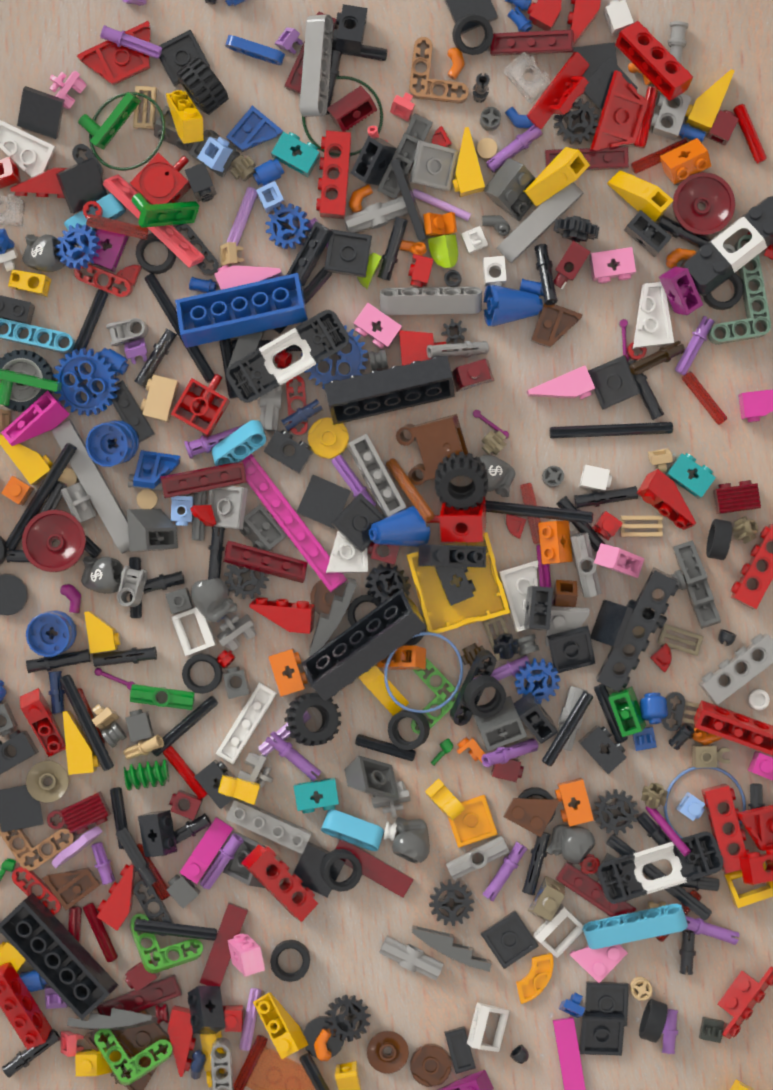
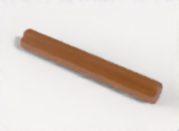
M394 458L387 461L386 466L422 518L426 522L434 519L433 511Z

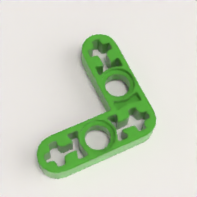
M427 658L426 668L429 671L431 668L435 670L428 675L427 679L423 678V675H426L423 670L413 671L437 696L422 710L430 709L432 705H440L446 701V694L443 691L441 694L437 692L444 687L445 683L449 685L446 689L450 693L455 690V687ZM433 675H439L442 678L440 686L433 687L430 684V678ZM457 691V693H456L455 696H454V697H455V700H456V698H457V696H458V694H459L458 691ZM451 700L441 707V713L438 716L426 713L430 719L434 720L431 724L429 723L430 729L452 708L455 700ZM413 719L411 721V728L413 732L420 734V729H415L416 723Z
M141 913L132 917L129 925L143 966L149 973H158L194 961L201 956L203 945L197 939H189L160 949L155 934L143 933L140 935L141 932L134 931L135 920H149L148 917ZM146 938L151 940L152 946L144 948L141 945V940ZM190 946H193V948H198L195 954L193 951H186L190 949ZM171 951L177 952L179 959L176 961L170 960L168 953ZM151 952H153V960L158 961L157 966L155 967L153 964H149L151 960Z
M98 1030L94 1038L97 1048L118 1081L123 1085L132 1084L168 1060L172 1055L171 1043L167 1040H159L129 1060L110 1030ZM101 1035L109 1036L108 1043L112 1047L108 1050L104 1042H99ZM159 1046H162L163 1048L168 1047L166 1049L167 1054H158L156 1056L157 1061L155 1062L154 1057L150 1052L153 1051L155 1055L159 1052ZM114 1051H118L122 1055L118 1062H112L109 1059L110 1054ZM142 1057H148L151 1060V1064L146 1068L139 1065V1060ZM123 1064L127 1072L132 1071L130 1073L131 1078H122L123 1071L119 1066Z

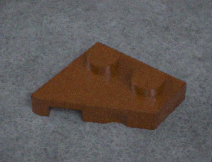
M544 303L531 341L551 348L582 318L583 314L555 304L545 305Z
M513 798L503 817L541 837L560 801L557 799Z
M89 867L50 874L42 878L66 911L101 885Z

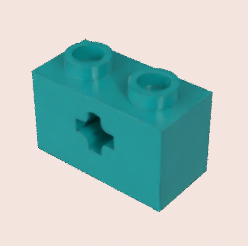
M283 132L271 152L273 159L277 158L279 162L307 178L320 158V152L317 151L318 147L309 142L307 144L301 142L300 137L292 132H289V134ZM299 149L301 155L297 154L296 156H294L293 151L297 152Z
M681 453L665 475L696 498H702L716 477L712 475L713 471L705 465L701 467L695 463L696 459L692 455ZM694 470L695 472L693 475L696 478L693 477L689 479V473L687 471Z
M336 778L294 784L297 811L302 810L303 814L315 812V808L323 807V810L335 809V805L339 804ZM315 791H318L320 795L323 794L319 801L311 798Z

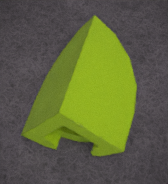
M456 234L429 238V250L436 264L443 268L454 267L458 259Z
M376 253L369 254L366 278L357 276L360 284L368 289L382 261V256Z

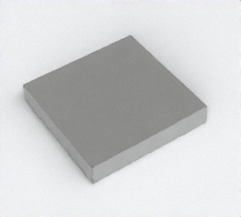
M418 141L409 182L447 192L450 191L459 150Z
M226 486L209 490L208 505L212 506L216 525L213 527L243 530L248 488Z

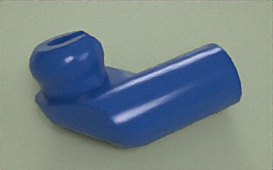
M514 107L509 108L505 112L517 128H530L534 125L527 118V115H519Z

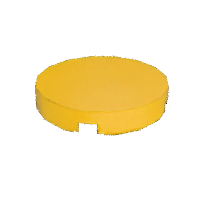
M331 417L318 419L308 431L309 446H311L314 454L321 458L331 459L341 455L349 441L345 425L343 423L333 425Z

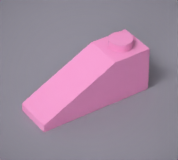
M229 265L222 266L217 269V273H214L221 290L283 276L280 268L234 265L231 267Z
M582 366L529 389L526 393L528 396L571 399L580 397L582 400L592 395L591 391L595 389V386L586 366Z

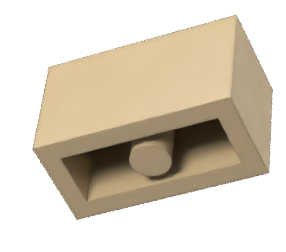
M153 374L152 379H148L146 391H149L147 399H143L141 405L143 416L169 423L179 382Z

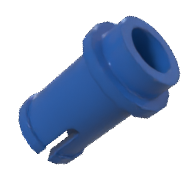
M505 0V2L521 8V11H528L532 0Z
M515 7L514 10L512 9L507 16L519 28L518 32H529L532 29V21L528 20L518 7Z
M682 123L679 132L681 139L694 140L697 138L701 143L706 134L705 131L689 126V123Z
M192 277L189 283V290L205 293L216 291L217 282H214L213 279L204 280Z
M522 278L520 291L537 294L539 297L544 296L541 282Z

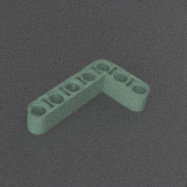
M743 235L735 244L736 251L742 248L741 242H749L752 239V235ZM759 254L749 261L754 266L752 271L747 270L745 265L738 270L739 277L743 283V300L747 319L716 324L708 333L711 343L719 345L760 338L770 331L771 320ZM748 283H756L757 291L750 290ZM753 302L760 304L761 310L759 312L753 310ZM757 322L764 325V332L757 331L755 327ZM736 326H741L744 329L742 336L736 334ZM715 329L722 330L724 334L723 339L715 337Z

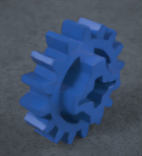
M291 203L288 204V207L281 204L280 210L275 207L273 208L274 215L268 214L271 221L265 223L270 226L266 233L272 234L269 240L276 241V246L280 247L282 245L283 249H288L290 246L292 249H295V243L303 245L301 239H306L307 235L305 232L311 231L309 227H306V224H309L311 221L305 219L307 212H301V207L296 206L294 208V205ZM283 222L288 223L294 230L288 229ZM296 235L294 238H292V239H290V240H286V239H289L290 236Z
M79 223L76 224V227L70 225L68 232L63 230V238L58 237L61 243L56 245V248L60 250L57 253V256L61 258L60 262L71 269L75 268L77 270H80L81 266L87 269L88 262L94 264L95 262L92 258L94 256L99 257L96 250L101 249V246L96 244L100 241V238L95 236L97 232L84 224L82 226Z
M534 658L532 664L525 661L526 667L519 666L521 673H515L517 681H514L515 687H518V695L522 694V697L531 692L540 704L544 698L546 701H550L549 695L556 696L554 689L560 688L559 684L556 683L560 681L557 669H552L553 665L551 662L545 665L544 659L537 663ZM549 675L551 676L550 684L547 682ZM525 678L528 681V683L526 684V688L524 687Z

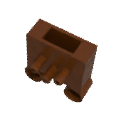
M457 414L417 425L406 424L396 433L398 443L403 446H408L417 440L423 463L416 465L408 473V478L416 486L435 478V471L438 469L437 465L439 462L443 463L444 457L450 458V454L455 453L459 455V452H464V455H468ZM404 430L411 433V439L405 438ZM416 470L423 473V479H419L416 476Z

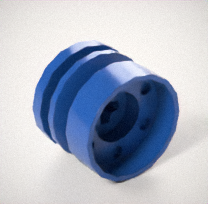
M114 420L96 425L89 431L86 438L88 456L94 463L104 467H111L130 461L136 455L139 448V438L136 430L124 421Z
M58 610L48 611L34 617L26 630V641L30 649L37 655L44 657L56 656L70 649L77 636L76 624L73 619L65 612ZM54 629L55 632H58V635L54 636L50 633V630Z

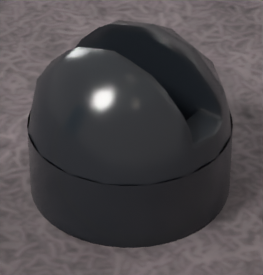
M450 270L445 274L444 280L449 287H458L461 284L462 277L458 271ZM449 278H453V279H456V280H458V281H457V282L449 281Z
M721 629L718 640L720 644L726 641V646H730L735 641L737 635Z
M519 1045L511 1052L510 1057L515 1062L523 1064L528 1060L529 1052L523 1045Z

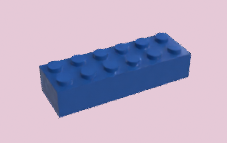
M298 273L175 300L180 335L186 348L302 323L308 320L303 288Z

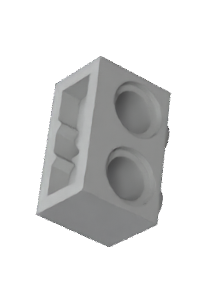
M661 94L657 104L660 107L659 113H654L651 121V126H654L652 133L675 141L679 135L691 96L685 94L677 96L673 101L678 104V108H671L668 105L669 100ZM668 120L671 123V127H663L661 121Z

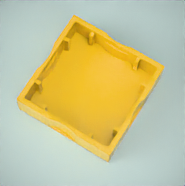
M487 532L484 534L483 542H452L445 544L486 547V568L467 567L468 572L465 573L467 580H472L476 589L473 592L474 597L451 606L435 567L418 566L419 552L406 555L428 632L438 634L460 626L510 613L503 585L499 580L495 566V557ZM453 575V580L450 582L452 585L455 584L457 587H459V582L462 581L461 577L457 578L456 575Z

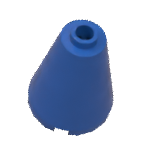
M488 285L485 289L483 303H487V309L484 310V317L488 326L494 327L536 316L539 314V311H542L543 301L537 294L497 285Z
M411 506L373 523L369 530V536L375 544L419 547V545H426L428 543L430 526L426 527L425 520L415 506Z

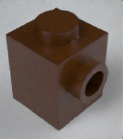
M556 580L554 606L576 607L578 597L577 581Z

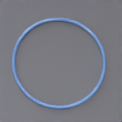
M421 632L414 637L421 635L439 637L449 643L458 656L460 677L452 695L439 706L427 710H415L402 705L391 693L387 680L388 666L394 652L389 654L386 661L384 681L388 694L398 706L410 712L429 713L445 706L455 696L463 678V662L458 649L449 639L437 633Z
M692 767V768H689V769L683 771L682 773H680V774L671 782V784L669 785V787H668V789H667V791H668V794H667V797H666L667 800H668V795H669V793H670V790H671L672 786L675 784V782H676L681 776H683L684 774H686V773H688V772H690V771H692V770L703 769V768H695V767ZM707 768L724 773L736 784L742 797V811H746L745 796L737 780L721 768ZM666 800V804H665V806H664L665 818H666L667 823H668V824L672 827V829L675 831V829H674L673 826L671 825L670 820H669V817H668V813H667V800Z

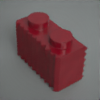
M359 86L329 106L327 111L340 130L346 132V130L353 128V125L356 126L357 123L366 119L370 114L377 112V107L370 94L362 86Z
M751 480L740 481L739 486L731 487V483L719 484V489L713 490L717 514L761 508L758 483L752 484Z
M101 791L60 811L69 832L73 833L76 831L77 835L89 830L88 825L94 822L98 826L108 821L107 816L111 814Z

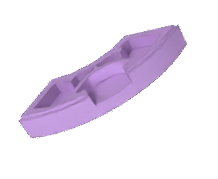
M99 826L87 831L73 844L61 851L52 860V865L55 869L82 851L103 831Z

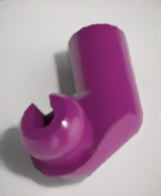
M71 584L62 585L60 593L70 600L69 612L79 613L81 593Z

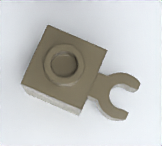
M713 744L692 745V766L695 768L717 767V760L723 764H728L730 760L723 759L722 754L723 752H730V749L722 747L717 751V746Z

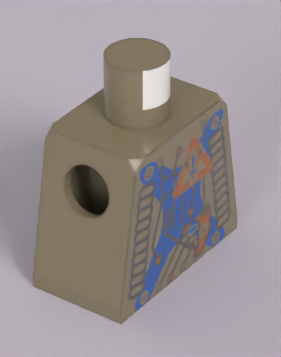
M546 876L528 912L545 921H552L565 896V886Z

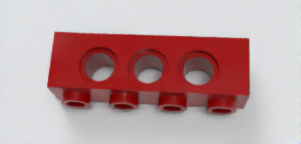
M636 21L620 31L615 45L669 101L688 90L693 76L639 21Z
M326 130V137H322L321 149H325L324 157H320L319 170H323V177L318 179V190H321V198H317L316 211H320V217L344 219L347 201L351 132ZM333 150H338L341 153L338 158H332L329 154ZM335 170L339 173V176L336 179H331L328 177V173ZM335 191L338 196L336 199L330 200L326 197L327 193Z
M773 524L763 528L760 534L762 539L759 545L755 544L751 550L750 555L752 558L749 564H744L740 572L742 574L740 581H736L730 591L733 593L730 598L751 609H757L773 579V553H769L766 549L767 543L773 542ZM759 560H763L766 565L762 572L756 567ZM750 578L756 582L753 590L747 587V581Z
M701 700L694 716L695 728L773 756L772 725Z
M727 784L702 789L712 834L717 841L724 862L722 871L730 873L742 870L740 858L747 857V853H750V851L745 849L744 841H746L744 829H740L738 822L740 821L738 817L739 809L735 808L733 800H736L734 789L730 788ZM721 802H726V811L719 813L718 805ZM730 822L732 830L729 833H724V824ZM736 843L738 846L737 851L729 853V845Z
M258 844L241 863L294 918L302 922L319 904L313 898L315 894L308 887L303 888L300 885L303 881L296 874L293 873L291 875L288 872L290 868L282 860L279 862L276 860L275 856L277 854L270 847L264 848ZM271 865L270 870L266 872L267 867ZM284 878L283 883L279 885L280 881ZM297 892L296 896L292 899L293 894Z
M773 849L766 850L765 854H760V852L747 853V857L740 858L744 884L755 885L773 881ZM765 861L767 863L766 870H764L763 864Z
M8 962L0 965V1008L27 1050L44 1044L52 1027L12 963Z

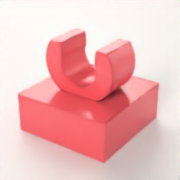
M407 92L403 98L396 95L390 113L409 121L415 106L411 102L413 95Z
M61 1031L60 1053L72 1057L76 1055V1051L84 1050L83 1046H76L77 1040L84 1039V1036L70 1031Z

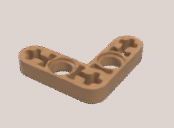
M427 37L418 38L415 41L409 84L410 94L417 99L450 103L465 102L469 95V89L464 83L429 79L432 42ZM422 43H426V47H429V49H425L424 58L420 57L421 48L418 47ZM424 63L427 69L425 72L419 73L415 70V65ZM417 78H422L421 87L424 89H421L420 93H417L416 89L413 88L417 86ZM437 85L445 89V93L441 96H437L433 92V88ZM448 86L451 87L453 92H457L458 88H461L465 94L458 98L456 93H450V97H447Z
M0 827L1 837L23 869L26 868L28 871L35 870L66 849L75 840L74 832L70 833L68 828H62L33 847L22 829L17 830L19 834L9 839L10 831L1 833ZM62 832L64 834L68 833L70 835L68 838L69 842H61L58 844L61 848L58 849L55 841L62 837ZM15 838L23 839L24 847L22 849L14 847L13 841ZM46 843L53 846V853L50 855H46L42 851V847ZM39 854L40 857L33 862L34 866L26 864L28 860L26 856L32 858Z

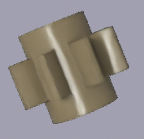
M240 155L231 162L233 168L230 171L236 180L241 177L243 181H246L256 172L253 169L256 166L255 162L250 156L245 158L243 155Z
M491 430L481 440L485 444L482 449L488 455L491 452L497 455L507 445L503 441L506 436L500 430L497 433Z
M745 516L734 522L735 526L732 528V533L736 540H743V543L746 544L757 538L755 534L758 533V525L753 519L748 520Z
M651 783L649 787H643L641 801H645L646 806L649 808L658 809L660 804L665 806L668 791H664L663 786L658 783Z

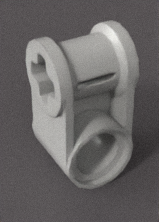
M139 318L117 321L106 325L112 340L110 342L111 346L123 345L130 341L142 339L148 334L147 324ZM136 324H141V332L134 334L133 327Z
M130 566L123 568L117 594V600L122 606L136 607L141 603L144 586L147 581V570L142 569L139 571L131 569ZM129 592H131L133 595V599L130 603H128L126 599V596Z

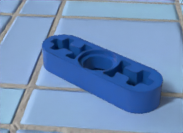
M228 35L225 47L232 51L275 65H282L285 54L277 49L234 35Z

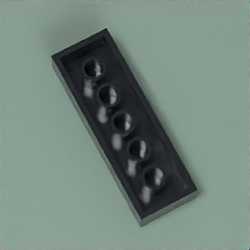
M447 355L435 356L425 361H414L408 365H397L382 371L375 370L361 376L353 375L348 379L332 380L324 384L333 425L455 397L453 376Z
M403 589L302 662L310 686L324 701L335 696L340 690L353 683L355 679L368 672L374 665L387 658L389 654L402 647L407 641L420 634L427 627L416 604Z
M34 893L24 899L0 922L1 934L81 1020L91 1013L118 986L112 977Z

